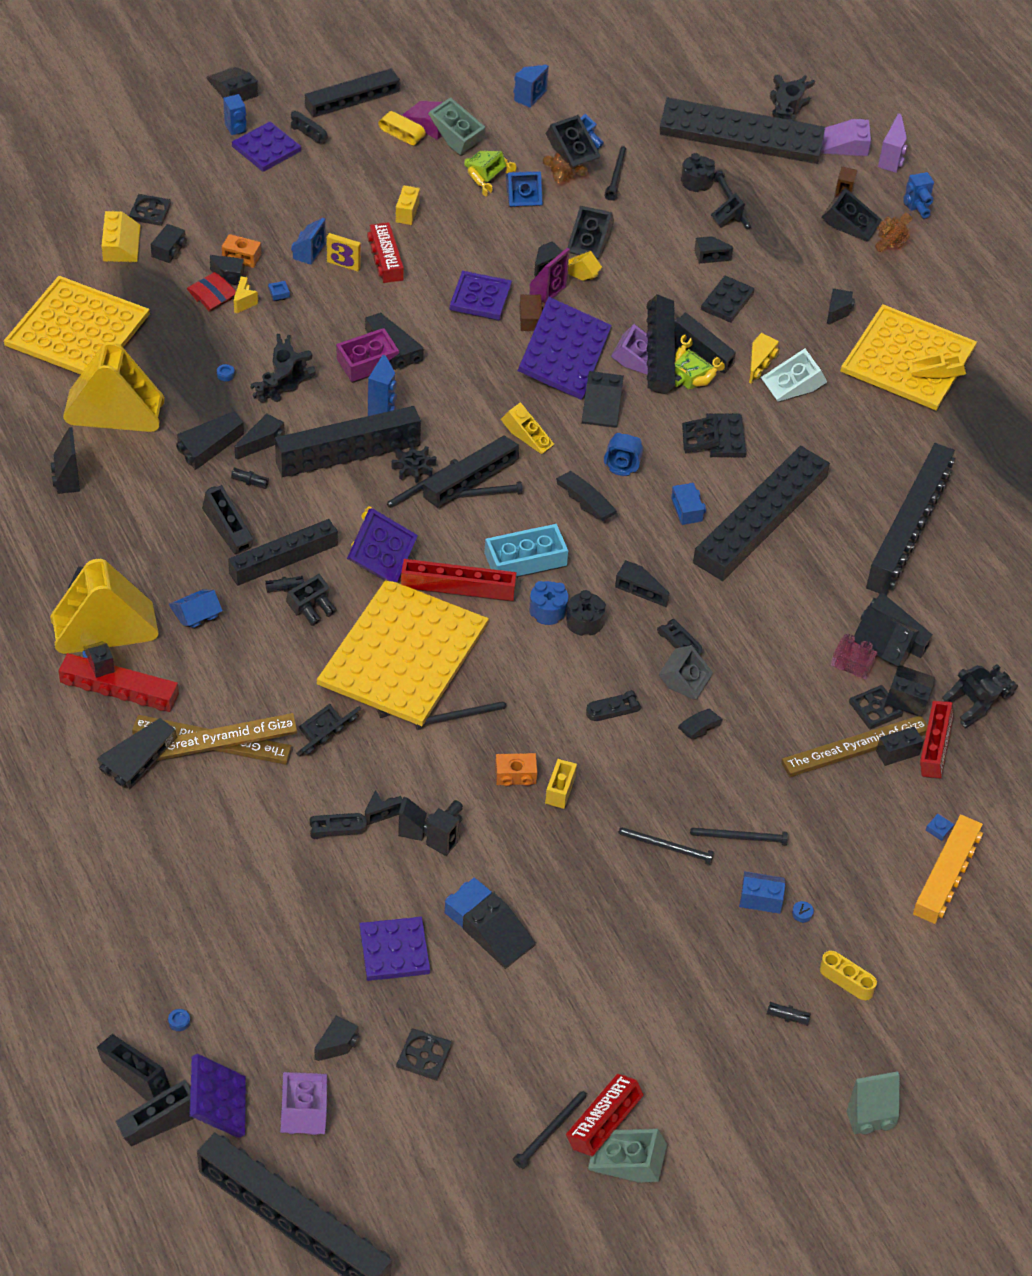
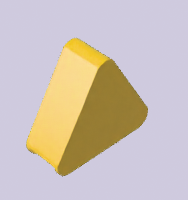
M107 342L101 346L71 387L63 418L68 424L76 426L153 432L159 428L160 421L158 415L160 407L164 405L165 397L121 345L115 342Z
M94 559L86 563L50 616L55 632V649L62 654L82 652L84 646L101 641L107 643L108 647L149 642L156 639L159 634L153 602L103 559Z

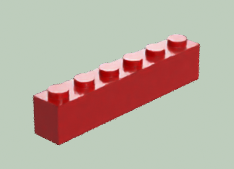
M404 559L401 585L417 590L513 601L517 572Z
M67 653L58 670L60 683L67 686L79 687L86 691L90 690L104 696L116 697L123 701L127 700L141 706L153 707L160 711L171 712L179 695L178 682L114 666V673L96 678L88 658Z

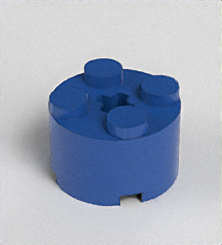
M614 434L608 443L604 455V463L608 465L612 473L627 476L638 470L643 455L641 439L628 434Z
M538 581L530 594V615L534 616L537 622L544 625L557 624L559 620L566 617L568 592L565 589V585L560 582Z

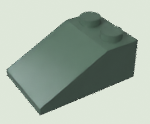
M451 97L429 111L428 115L447 144L459 155L482 140L486 127Z
M898 1071L856 1079L846 1111L854 1134H869L875 1130H890L896 1127L899 1118Z
M658 1129L614 1130L593 1157L591 1156L588 1169L593 1172L635 1182H659L667 1143Z

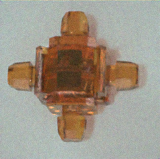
M558 153L555 154L554 158L552 156H545L543 158V164L551 166L555 182L560 183L564 181L569 183V180L571 178L575 179L577 174L586 176L588 173V168L583 165L572 168Z
M908 212L904 213L900 219L896 216L893 218L888 216L877 227L879 231L878 236L881 240L877 241L875 248L879 252L885 250L887 245L891 248L894 246L900 248L910 237L908 233L910 229L906 225L912 221L913 217Z

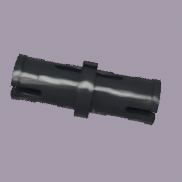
M235 467L232 470L231 479L245 482L246 485H254L266 489L269 484V478L254 474L253 471L247 472Z
M303 576L265 581L266 592L281 590L286 592L304 583Z
M770 1001L766 1015L785 1019V1022L793 1021L808 1026L811 1013L794 1009L791 1005L787 1007Z

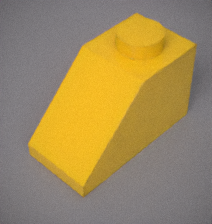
M589 251L569 259L568 274L582 281L586 279L592 280L598 276V271L602 266L594 254Z

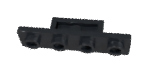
M328 704L301 724L299 729L310 743L301 748L296 754L298 756L303 753L308 755L315 749L313 745L317 742L322 744L330 738L329 733L334 731L336 734L345 727L343 725L344 722L348 720L351 723L359 716L357 712L362 709L360 705L341 719L331 704Z

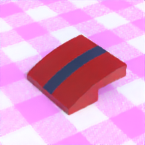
M215 272L187 287V290L197 302L201 301L209 312L231 300L236 294L233 287Z

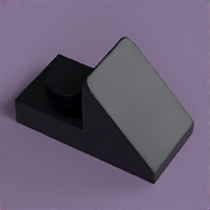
M735 193L710 215L722 228L733 217L738 222L741 221L745 204L738 194Z
M375 790L365 810L367 825L399 815L402 797H392L382 802Z

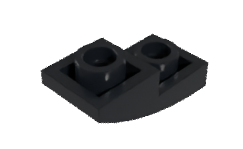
M709 708L687 718L679 724L678 729L692 739L705 735L708 728L720 726L722 718Z

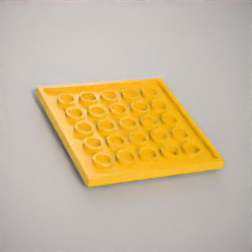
M58 276L5 338L4 346L82 374L104 343L115 342L124 347L150 315V309Z
M882 304L841 366L840 372L937 411L958 376L946 378L911 375L908 360L943 352L944 357L961 353L965 365L974 351L977 341Z

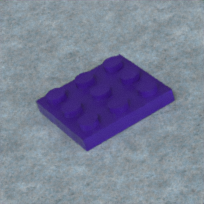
M271 122L232 141V147L262 172L301 152V146Z
M462 271L450 303V310L500 320L512 286V280Z
M371 508L366 514L347 559L384 581L397 582L402 572L403 561L408 559L418 535Z
M422 916L359 923L367 981L430 974Z
M200 1054L192 1056L190 1116L237 1138L244 1136L246 1076Z

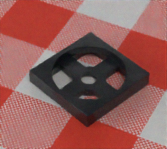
M138 194L129 217L137 222L162 226L171 205V199ZM141 202L149 203L146 207L139 206ZM156 205H163L164 210L156 209ZM137 212L144 213V217L139 215Z
M717 415L682 423L685 453L720 446ZM704 424H709L713 427L706 428ZM703 431L702 435H697L698 432ZM714 434L712 440L705 441L707 435ZM688 439H697V443L695 444H689L687 442Z
M883 685L849 699L850 705L869 730L903 715V711L892 707V713H886L884 707L888 706L885 704L888 692ZM874 696H878V697H881V698H884V699H881V700H880V699L875 698ZM865 698L869 705L861 707L859 703ZM878 704L880 708L875 709L872 705ZM874 712L880 718L872 720L867 714Z
M411 1028L396 1067L437 1081L451 1049L452 1041ZM416 1039L425 1041L424 1046L419 1049L412 1047L411 1043ZM434 1044L441 1046L443 1050L442 1056L432 1053L431 1050ZM422 1052H427L429 1056L427 1058H422L420 1054ZM406 1055L416 1057L415 1067L409 1063ZM430 1062L437 1064L433 1068L424 1069L425 1064Z

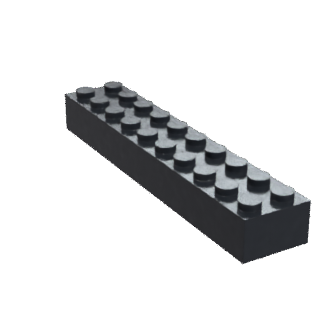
M666 97L660 123V135L818 164L826 127Z
M934 443L871 564L866 589L879 594L883 593L886 596L890 590H894L897 583L895 579L897 577L900 578L903 571L902 566L906 565L910 555L908 553L913 552L916 545L915 540H919L922 534L921 528H925L927 525V516H931L935 507L933 504H937L941 495L939 492L944 491L947 484L945 481L949 480L953 470H950V468H953L956 460L953 457L954 449Z
M800 445L695 548L693 564L719 580L724 581L827 478L830 462Z
M214 1132L197 1150L200 1174L338 1275L392 1276V1260L385 1251L377 1250L367 1238L359 1237L349 1225L341 1224L331 1212L323 1211L313 1199L305 1198L295 1186L290 1187L281 1176L269 1172L263 1163L251 1159L245 1150L233 1146L227 1137L220 1136Z

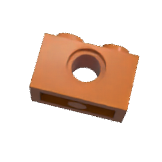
M229 234L222 245V256L243 258L245 266L254 268L261 256V242Z
M536 753L496 754V785L536 784Z

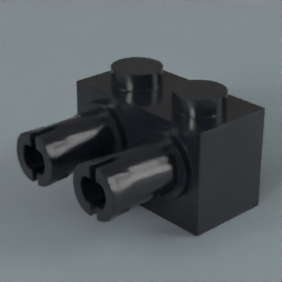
M320 574L315 575L287 593V604L296 616L303 613L311 626L321 621V618L312 606L319 604L327 617L337 611L328 599L330 587Z
M454 800L445 811L438 808L426 820V845L444 856H447L458 843V828L462 821V816L459 813L463 809V805L459 801Z

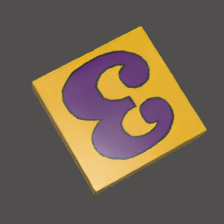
M329 233L327 236V262L359 271L361 268V243Z

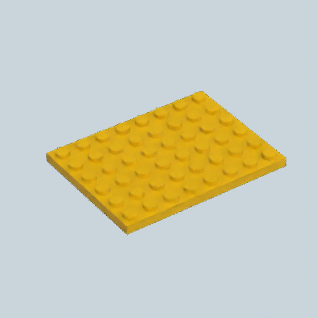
M385 580L317 678V685L423 726L488 625L489 618L403 586L397 582Z

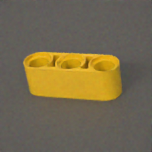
M389 111L378 122L381 130L410 145H415L426 134L421 125L393 111Z
M835 951L824 953L820 964V972L824 977L861 1000L866 1001L873 997L877 980L872 974Z

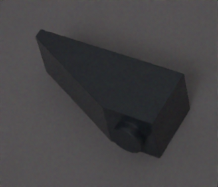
M266 413L234 446L235 458L241 459L274 446L275 437L285 435L284 422Z
M625 560L616 575L615 588L667 607L670 593L644 567Z

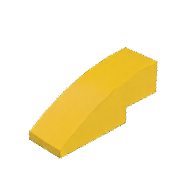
M943 352L908 360L911 375L946 378L966 374L961 353L944 357Z

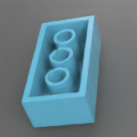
M557 524L485 539V556L491 569L517 572L516 576L567 566L568 549Z

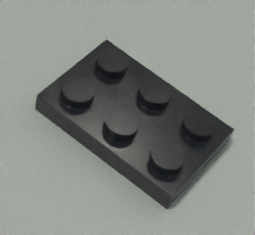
M725 275L702 303L701 310L731 323L754 294L755 288Z
M706 413V417L717 415L719 424L720 446L709 448L710 457L746 458L742 414ZM706 424L707 428L713 427L712 425ZM714 434L707 435L708 440L714 438Z

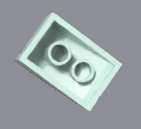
M803 349L761 377L777 401L813 392L827 383L821 369L806 349Z

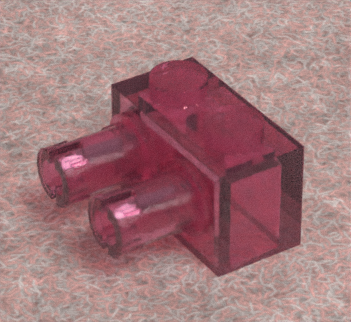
M844 634L833 653L831 666L854 674L857 677L867 679L875 663L877 651L872 650L873 644L869 642L868 646V641H863L859 645L854 643L855 637L853 635L849 638L850 634Z

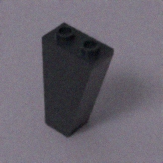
M684 312L681 317L676 318L674 322L675 349L681 348V337L686 335L687 338L684 343H687L690 338L693 342L691 347L686 348V351L690 349L712 366L713 360L718 357L720 363L723 361L725 368L720 371L724 374L734 365L736 352L688 313Z
M378 313L365 317V330L367 334L384 328L398 348L399 354L389 360L393 370L423 361V346L384 314Z
M233 411L177 434V450L183 453L186 462L191 464L196 470L244 435L243 421Z
M222 485L210 487L204 496L202 506L204 513L235 555L250 549L253 538Z
M880 593L877 598H873L869 605L870 607L919 630L909 653L922 658L930 646L933 634L885 594ZM864 610V612L862 613L860 620H862V617L866 610Z
M157 719L97 758L100 771L107 776L109 774L113 776L114 781L119 786H126L128 789H131L178 737L175 728L163 719Z
M111 1034L96 1047L101 1061L147 1102L171 1088L162 1066L114 1034Z
M186 1079L116 1120L123 1138L130 1146H134L195 1119L190 1116L191 1085Z

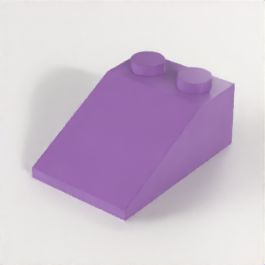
M899 113L883 141L878 165L880 168L896 173L899 167H902L905 158H903V155H905L908 145H905L907 137L902 115Z
M852 119L826 127L821 153L868 156L871 143L869 120Z
M633 324L622 335L611 357L624 367L647 375V333Z
M283 1072L280 1132L289 1134H325L327 1074Z

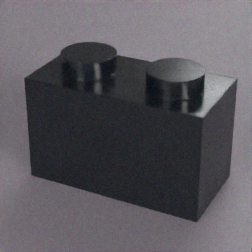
M166 224L150 244L151 257L170 263L173 258L177 257L180 249L186 245L185 230Z
M914 726L880 737L876 752L883 764L887 766L919 756L924 741Z

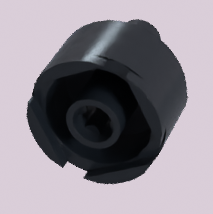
M693 153L690 157L686 158L683 161L681 181L684 188L693 192H699L702 189L704 191L709 190L713 185L715 161L698 153Z
M583 590L571 597L568 601L566 614L569 630L580 636H583V634L591 636L601 631L605 617V602L588 590Z

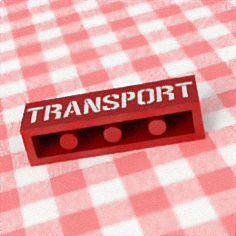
M390 223L370 225L367 239L368 242H371V253L375 254L374 263L378 265V276L382 277L383 283L403 281L404 268Z
M932 702L920 760L922 777L942 778L954 718L952 702Z
M616 1074L566 1133L573 1150L593 1157L644 1096L636 1079Z

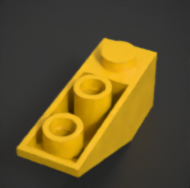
M760 333L752 343L749 383L751 384L756 378L758 379L761 376L764 368L767 369L771 360L775 359L780 351L778 349L779 341L763 333Z
M521 402L500 419L513 435L540 454H543L554 445Z

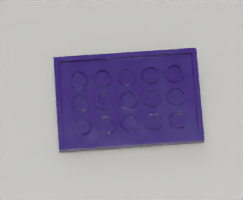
M548 297L517 371L582 400L586 391L589 371H594L611 325Z

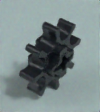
M410 443L408 452H403L397 448L395 457L399 458V460H392L391 468L401 469L399 471V479L402 480L406 475H412L415 478V483H418L419 474H427L429 477L433 475V468L428 466H436L437 457H427L429 455L428 446H425L421 451H417L413 448L414 444Z

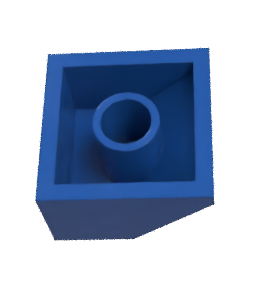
M548 65L524 67L520 72L516 73L514 77V101L531 108L547 91Z
M541 171L511 172L506 174L509 206L542 205Z
M325 218L307 225L304 231L300 232L299 238L296 242H293L291 247L294 260L312 265L326 244Z
M209 589L199 590L169 604L183 626H190V628L200 625V621L203 619H214L218 617L217 613L222 612L215 590Z
M744 871L739 907L780 914L784 898L785 878Z

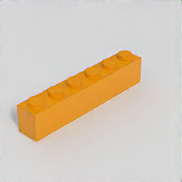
M960 814L915 904L913 915L933 924H936L939 917H944L947 910L945 904L946 902H951L955 893L952 889L953 887L958 888L962 879L959 875L961 872H966L969 865L967 859L968 857L972 859L976 850L974 845L975 843L979 844L982 839L983 832H980L982 823Z

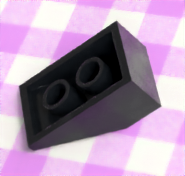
M233 67L207 76V80L222 98L239 94L244 102L258 97V81L248 71Z
M579 115L551 124L545 133L554 150L572 168L601 157Z
M846 188L833 199L821 217L834 229L866 242L871 238L882 221L879 216Z
M580 205L567 247L570 249L569 253L581 255L591 251L596 259H599L613 227V213Z
M589 371L582 424L617 428L624 375Z
M69 427L53 454L54 462H50L51 472L56 475L52 476L53 487H57L58 494L80 492L73 427Z
M868 606L852 640L882 659L896 666L904 665L919 630Z
M902 665L898 666L885 704L922 717L935 677Z
M494 892L463 915L462 929L505 969L536 945L511 908Z

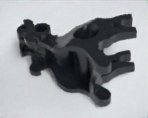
M775 75L773 81L776 84V90L770 92V98L775 105L772 115L776 118L794 121L800 109L811 101L809 96L806 99L801 98L807 89L814 86L815 80L805 82L807 76L804 75L799 80L785 82L780 75Z
M277 333V345L274 348L272 360L275 373H264L262 382H254L250 385L251 389L255 388L256 390L253 393V398L257 397L260 402H266L267 397L274 402H279L282 398L281 395H278L279 392L295 391L302 381L316 375L315 367L306 368V361H310L313 358L312 352L309 350L301 353L294 352L291 346V335H287L283 344L281 335Z
M998 664L994 665L990 672L985 667L978 665L969 670L962 669L957 675L960 679L942 697L943 702L953 703L956 699L966 694L975 703L966 713L960 716L962 720L960 723L965 729L985 715L999 694L1006 699L1012 696L1018 688L1017 683L1012 681L1005 671L1003 673L999 671L1001 667Z

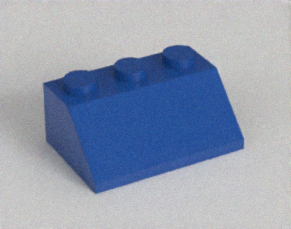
M382 355L368 378V416L397 409L395 406L397 398L395 393L397 386L395 371L385 355Z

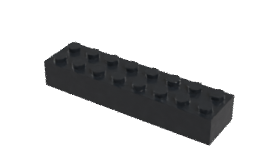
M410 406L275 437L276 464L283 478L395 452L397 448L400 450L408 449L410 443L414 444L413 447L420 446L421 419L415 406Z

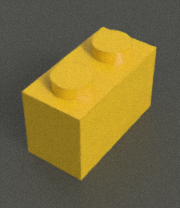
M403 185L396 205L395 222L412 225L419 206L420 188Z
M561 759L557 760L546 789L545 804L565 808L576 778L577 764Z

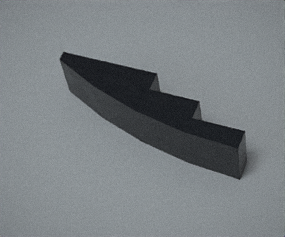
M572 471L556 478L557 485L568 490L569 497L578 501L581 509L601 521L617 514V510L603 495Z

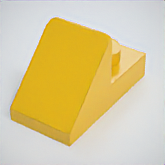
M248 277L240 278L234 297V313H239L258 304V292L250 290L251 286L248 285Z

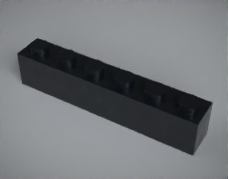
M390 68L306 93L305 108L315 118L400 92V79L393 69Z
M656 294L648 301L646 306V351L648 353L646 363L648 374L646 379L648 381V389L666 395L675 386L674 300Z
M503 435L423 482V498L436 507L441 506L463 491L519 459V445Z
M326 519L228 558L229 574L236 585L239 586L338 546V531L330 519Z

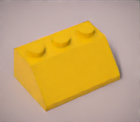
M105 211L102 237L103 261L137 262L140 224L123 212Z

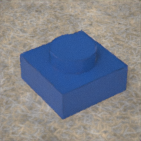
M285 281L268 284L273 301L290 297Z
M937 814L927 825L926 831L943 841L952 831L954 824Z

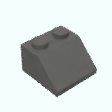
M689 645L676 648L658 675L669 689L691 699H697L713 672L694 647Z

